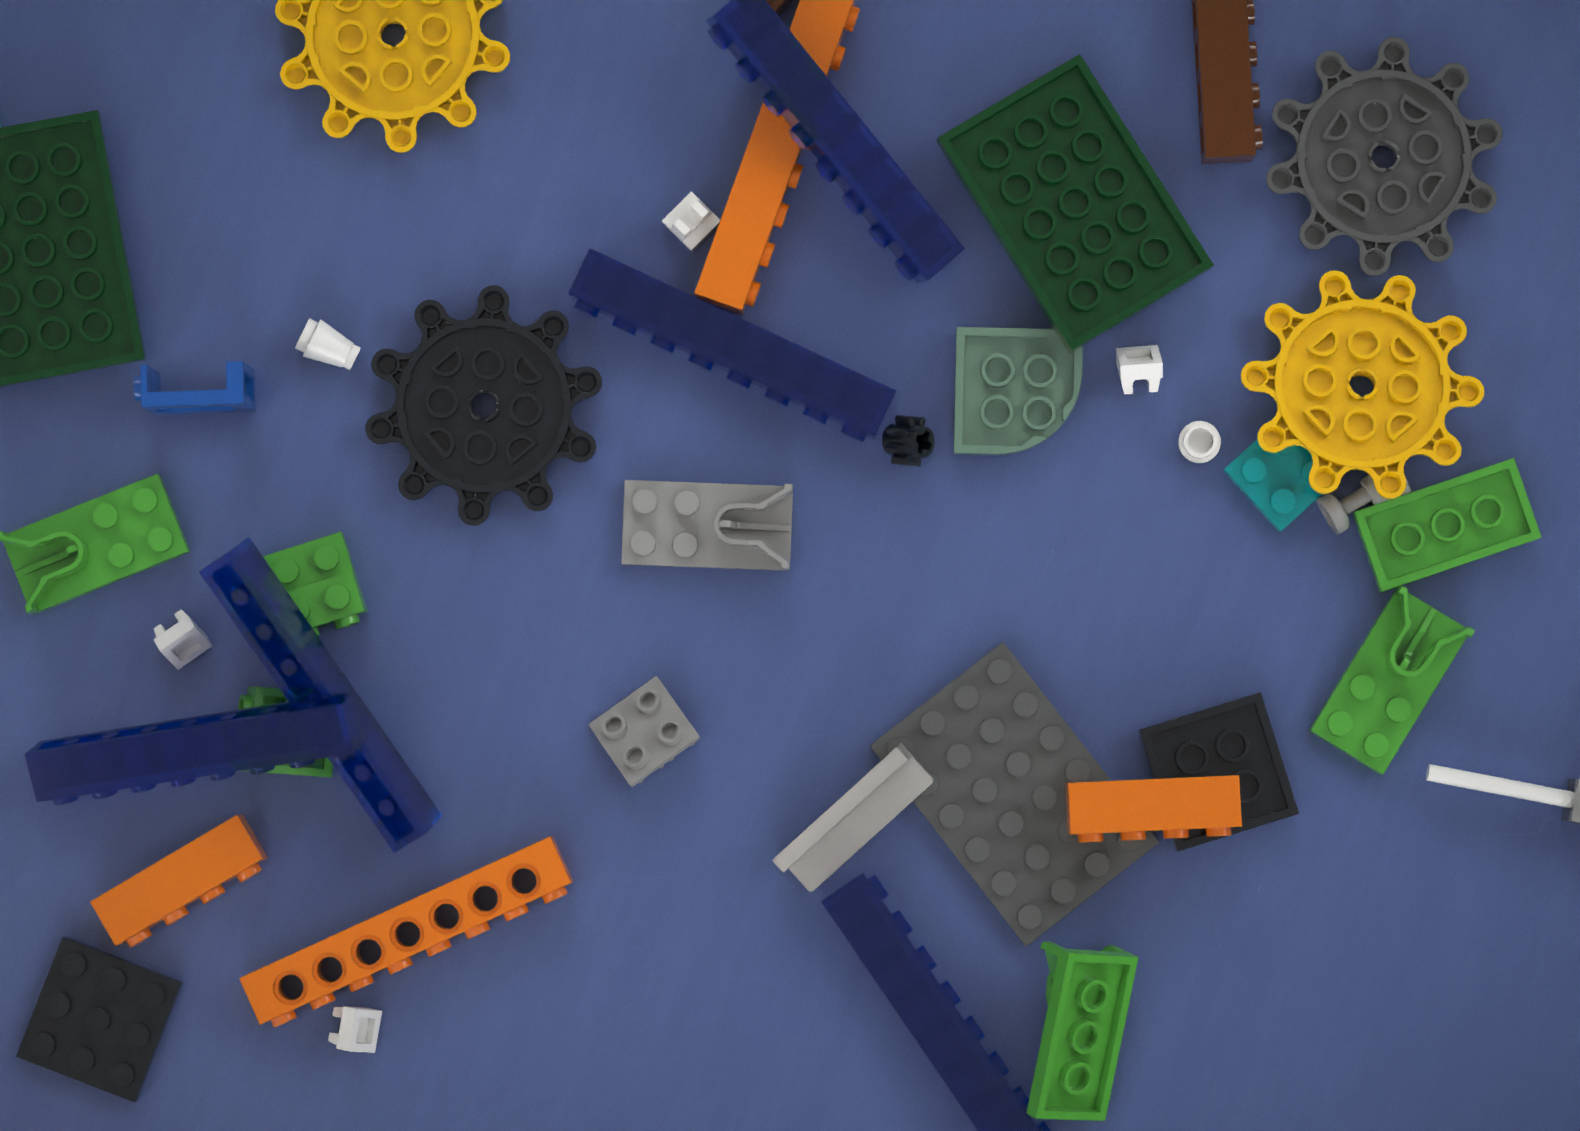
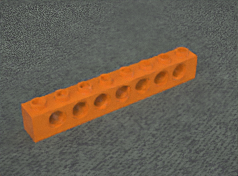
M550 836L239 979L259 1024L261 1025L271 1020L275 1028L297 1018L294 1009L310 1003L312 1010L336 1000L333 991L348 985L352 993L374 983L375 981L371 974L387 967L391 975L413 965L410 956L426 950L428 956L431 957L452 947L449 939L464 932L467 939H470L490 930L488 921L503 914L507 922L529 912L526 905L528 902L542 897L545 904L568 894L565 886L572 883L573 879L554 837ZM522 868L531 870L537 879L536 886L530 893L520 892L514 885V876ZM482 886H489L497 893L498 902L492 910H483L476 904L475 895ZM443 904L453 905L459 913V920L453 928H445L437 920V911ZM406 921L416 924L420 930V938L413 946L405 945L398 936L400 925ZM366 939H372L380 945L381 956L376 963H368L360 956V946ZM327 957L336 958L342 965V974L336 981L326 979L321 972V964ZM295 975L301 979L303 992L299 998H290L284 993L282 984L286 976Z

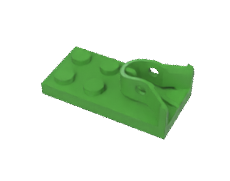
M158 473L10 533L0 532V542L4 543L27 602L24 608L26 613L33 615L191 552L161 475Z
M1402 585L1396 587L1309 731L1378 774L1383 775L1466 638L1473 636L1475 630L1469 626H1462L1408 593L1406 587Z
M1044 941L1041 943L1040 948L1045 950L1050 971L1046 984L1048 1008L1026 1113L1035 1119L1105 1121L1139 957L1114 945H1107L1101 951L1065 949L1053 942Z

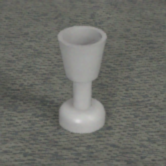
M1369 474L1360 481L1361 488L1339 501L1332 494H1324L1316 499L1323 517L1336 535L1348 529V514L1369 502L1376 505L1391 500L1383 498L1377 493ZM1407 479L1405 491L1401 496L1411 493Z

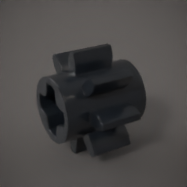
M896 415L895 423L885 428L882 436V445L886 453L893 455L891 458L892 464L920 467L921 458H926L931 454L935 442L934 434L930 428L924 426V417Z

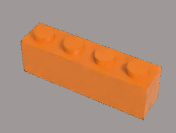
M1239 775L1065 783L1067 830L1070 835L1078 834V842L1104 841L1103 833L1120 832L1121 840L1146 839V831L1163 830V839L1188 838L1189 829L1206 828V837L1231 836V827H1242Z
M238 814L93 899L90 903L115 946L127 942L130 948L151 937L152 933L149 928L164 920L165 924L169 926L187 916L189 912L186 906L196 900L201 899L203 904H206L224 894L226 891L222 885L237 877L240 883L261 872L262 868L259 863L266 860L268 856L244 815Z

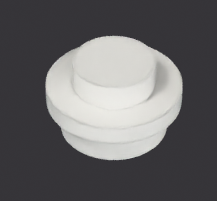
M1195 421L1183 428L1179 435L1178 446L1181 454L1187 460L1194 463H1205L1213 459L1219 452L1221 438L1219 432L1212 424L1205 421Z

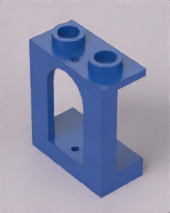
M226 361V389L161 392L160 373L144 364L140 365V375L134 376V397L136 401H141L143 409L154 415L256 411L254 369L244 361Z

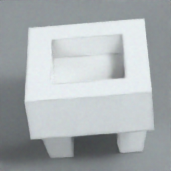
M691 191L662 220V223L693 252L718 227L720 219Z
M1158 345L1116 348V364L1124 394H1133V382L1141 379L1147 380L1149 392H1158L1160 378H1163V362Z
M182 609L174 614L178 623L168 630L161 624L154 628L156 638L153 639L159 651L177 670L213 646L206 634Z
M334 1007L332 1016L341 1018L339 1033L329 1032L328 1041L337 1045L336 1049L349 1052L375 1053L382 1011L363 1007Z

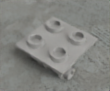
M657 676L588 724L631 788L638 783H642L643 779L658 768H663L664 764L668 761H673L675 756L689 746L695 745V742L700 739L697 731Z

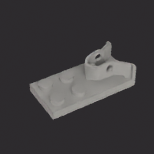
M625 480L621 564L790 571L793 484L775 486Z

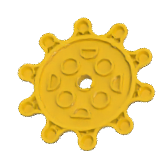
M278 0L275 5V14L278 20L287 26L296 27L301 30L305 37V47L302 53L297 57L289 59L281 67V80L285 86L294 90L303 89L310 85H318L327 90L330 96V104L322 119V126L329 136L343 138L348 136L355 124L360 120L374 118L383 125L386 143L390 149L398 153L408 152L417 141V122L426 113H439L450 124L458 128L467 127L474 122L477 111L475 104L465 91L467 78L476 71L498 73L503 71L510 62L508 48L499 41L486 38L480 29L482 16L488 10L499 6L503 0ZM390 24H399L405 30L404 39L399 44H396V46L388 45L382 40V32Z
M1337 270L1329 271L1320 279L1321 304L1315 312L1301 314L1285 303L1272 304L1265 312V325L1279 339L1281 345L1280 352L1272 360H1257L1247 363L1242 368L1240 375L1241 382L1245 388L1253 392L1269 394L1277 404L1276 416L1259 429L1257 441L1259 446L1269 453H1277L1293 445L1302 446L1307 449L1313 460L1308 477L1309 485L1317 493H1332L1339 486L1341 478L1345 473L1350 470L1359 469L1371 476L1374 487L1380 496L1386 499H1395L1400 497L1405 491L1406 477L1404 474V464L1410 457L1425 455L1439 465L1449 466L1457 462L1461 455L1462 448L1460 442L1445 427V416L1453 408H1468L1478 405L1485 393L1481 381L1475 377L1456 374L1448 365V354L1452 348L1464 341L1467 327L1461 318L1452 315L1442 317L1432 323L1418 320L1412 311V301L1416 292L1415 284L1406 276L1397 275L1391 277L1378 297L1363 299L1354 293L1350 280L1343 272ZM1356 376L1367 377L1373 384V391L1370 394L1364 395V397H1360L1359 394H1356L1351 389L1350 381Z

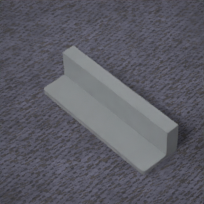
M900 743L772 861L783 873L789 869L808 891L813 892L934 782L933 777Z

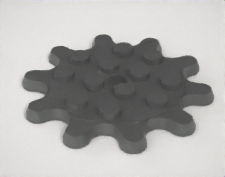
M1389 37L1380 44L1376 64L1367 71L1352 69L1344 57L1336 51L1323 52L1317 57L1315 62V72L1322 84L1320 97L1315 102L1309 104L1300 103L1292 99H1283L1277 102L1272 110L1273 122L1277 127L1289 132L1294 137L1297 149L1292 159L1277 163L1268 170L1266 174L1268 188L1276 194L1300 193L1309 200L1311 213L1299 230L1300 242L1304 247L1309 250H1319L1336 236H1350L1359 247V266L1364 273L1370 276H1379L1386 272L1391 262L1392 250L1401 242L1410 241L1417 244L1427 259L1433 262L1447 260L1454 251V243L1446 227L1449 215L1459 209H1466L1477 214H1485L1494 208L1497 201L1496 192L1493 187L1475 177L1472 171V162L1478 153L1493 149L1501 142L1503 133L1500 124L1490 118L1469 120L1459 112L1457 106L1458 98L1469 84V74L1464 66L1459 63H1449L1432 77H1419L1410 68V52L1407 43L1398 37ZM1385 146L1392 150L1395 158L1393 166L1388 169L1378 167L1371 160L1372 152L1375 148Z

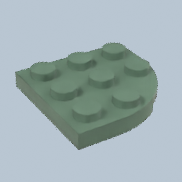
M956 327L953 454L1008 455L1028 450L1048 439L1064 423L1076 403L1082 381L1083 346L1069 354L1054 329Z

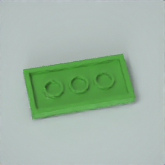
M1514 458L1352 513L1379 592L1542 538Z

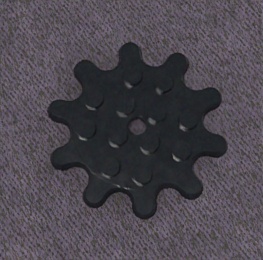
M496 285L488 286L480 292L476 312L471 318L466 320L451 318L444 307L435 300L421 302L417 306L414 316L422 333L419 347L407 354L388 348L381 349L376 352L371 362L375 375L393 385L396 391V400L391 409L372 415L367 420L365 433L373 443L378 445L400 443L408 449L410 464L399 478L398 487L400 493L409 500H419L426 496L435 486H450L458 495V514L461 520L471 526H478L487 520L493 497L502 491L516 493L522 499L525 506L532 511L546 510L553 501V491L546 479L548 465L553 460L561 457L579 463L587 462L596 452L594 438L574 425L571 413L578 401L591 398L601 390L602 377L595 368L590 366L568 368L559 361L557 349L560 342L569 332L568 319L559 311H549L532 325H518L512 321L509 315L510 302L507 292L502 287ZM487 394L495 399L497 407L491 416L481 418L474 414L472 405L478 396Z

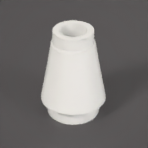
M310 318L295 346V349L304 353L302 357L341 368L344 367L348 370L351 369L361 349L320 319L318 323Z

